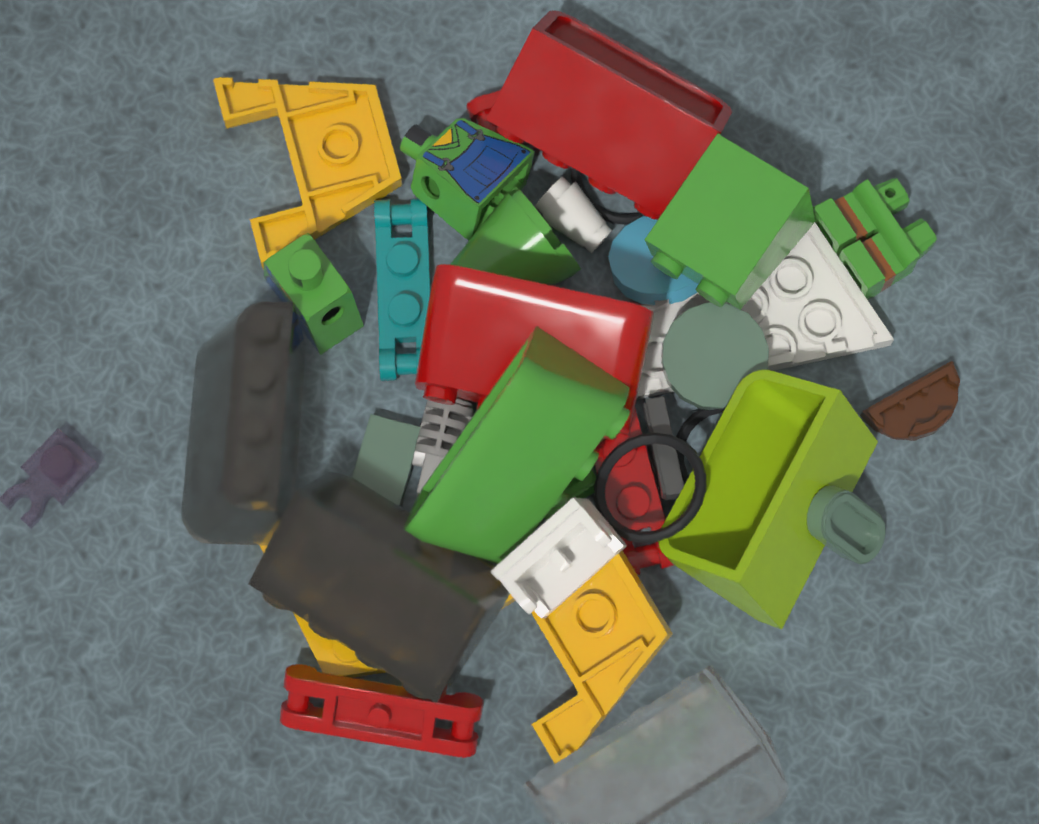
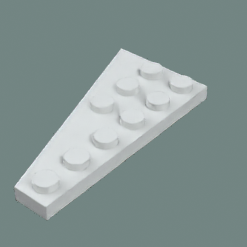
M815 222L741 308V310L749 313L763 330L769 347L768 370L772 371L891 346L894 340ZM698 292L684 301L669 304L667 299L663 301L655 300V305H641L652 310L654 317L636 400L674 392L667 384L663 373L664 369L661 364L662 343L672 322L689 308L709 302Z

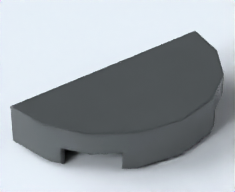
M664 396L645 399L646 403H643L644 420L647 422L648 432L673 435ZM661 444L648 445L652 472L656 486L660 489L661 498H664V500L677 499L684 484L676 449Z

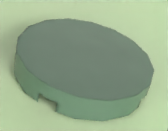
M707 302L687 309L672 322L662 343L661 364L667 384L681 400L699 409H725L736 387L744 377L758 370H768L769 347L762 328L749 313L739 310L728 303H725L723 307H719L711 302Z

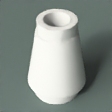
M563 176L551 186L534 206L552 228L580 246L585 247L590 253L613 231L605 224V220L577 182L571 184Z

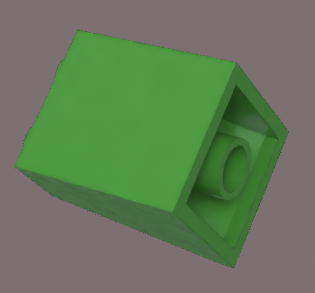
M717 134L645 238L651 255L654 256L651 263L671 278L678 279L683 274L696 282L698 285L695 290L714 305L723 307L728 302L741 310L816 221L809 188L720 134Z

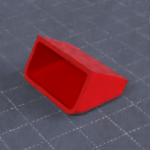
M551 10L532 28L486 120L497 125V132L506 139L516 143H524L525 141L543 151L542 156L551 164L564 169L572 167L587 175L589 183L598 190L607 194H615L617 192L632 200L634 207L640 213L658 220L715 136L722 133L732 114V109L712 93L575 17L560 11Z
M437 265L430 290L415 386L416 389L424 391L423 398L446 405H455L456 398L478 402L476 408L478 409L537 326L630 387L624 405L630 411V415L619 432L629 435L650 340L654 312L644 306L631 302L456 265ZM606 435L603 437V439H610Z

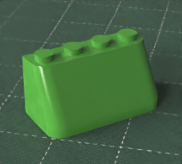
M536 326L419 491L405 523L404 530L422 542L499 564L534 533V530L543 518L548 520L564 506L569 494L564 492L565 488L574 477L582 481L588 475L598 459L599 453L594 449L602 438L606 435L610 439H614L620 432L630 415V411L624 407L630 387Z

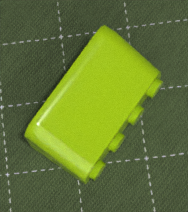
M758 370L750 373L736 387L700 455L706 472V493L703 504L695 518L683 530L672 537L658 541L661 552L676 567L755 620L782 630L825 546L810 534L807 527V513L812 499L819 490L829 485L853 492L878 441L840 390L772 370ZM693 470L662 528L676 521L690 504L695 490Z

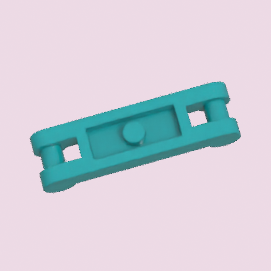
M412 198L411 204L391 205L390 199L374 200L380 381L397 380V375L417 373L431 290L427 205L418 198ZM412 225V237L392 238V226ZM416 342V353L396 354V343Z

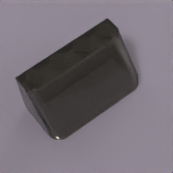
M258 302L252 304L203 343L197 352L181 517L188 533L199 542L206 544L291 546L306 343L293 302Z
M329 472L296 490L248 584L260 591L264 600L273 607L286 611L290 610L309 622L310 629L317 635L329 640H337L353 650L357 659L366 666L374 669H383L402 681V686L410 694L421 699H430L437 703L446 695L510 595L500 580H497L491 573V570L496 566L487 560L428 544L417 539L404 530L405 523L410 514L408 511L347 475Z

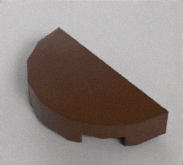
M953 361L948 362L863 410L860 416L875 431L892 439L915 441L933 435L950 420L958 403L960 378Z

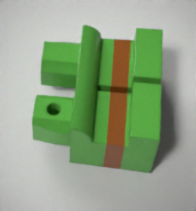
M897 178L875 186L867 179L843 197L835 201L831 197L813 207L815 223L867 300L912 273L918 260L933 248L937 240L927 221L922 218L903 229L893 215L907 208L910 202L907 192Z

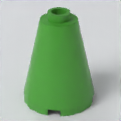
M517 187L503 197L449 264L551 286L572 277L581 270L566 246L561 244L553 233L550 225Z

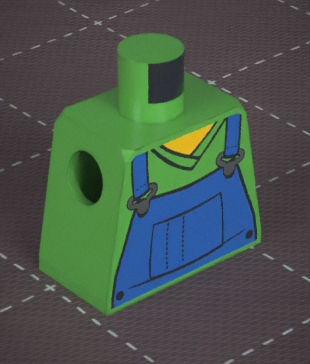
M465 118L453 121L438 137L415 124L407 131L400 145V151L416 160L411 184L413 194L467 240H470L507 193L515 187L522 191L527 183L535 153L529 147L510 141L502 135Z
M309 233L302 235L263 262L264 279L320 355L364 326L352 291ZM334 307L339 309V312L333 318L322 321L323 316Z

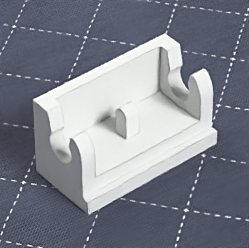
M573 497L491 570V573L497 580H500L528 614L535 611L540 618H546L627 545L589 499Z

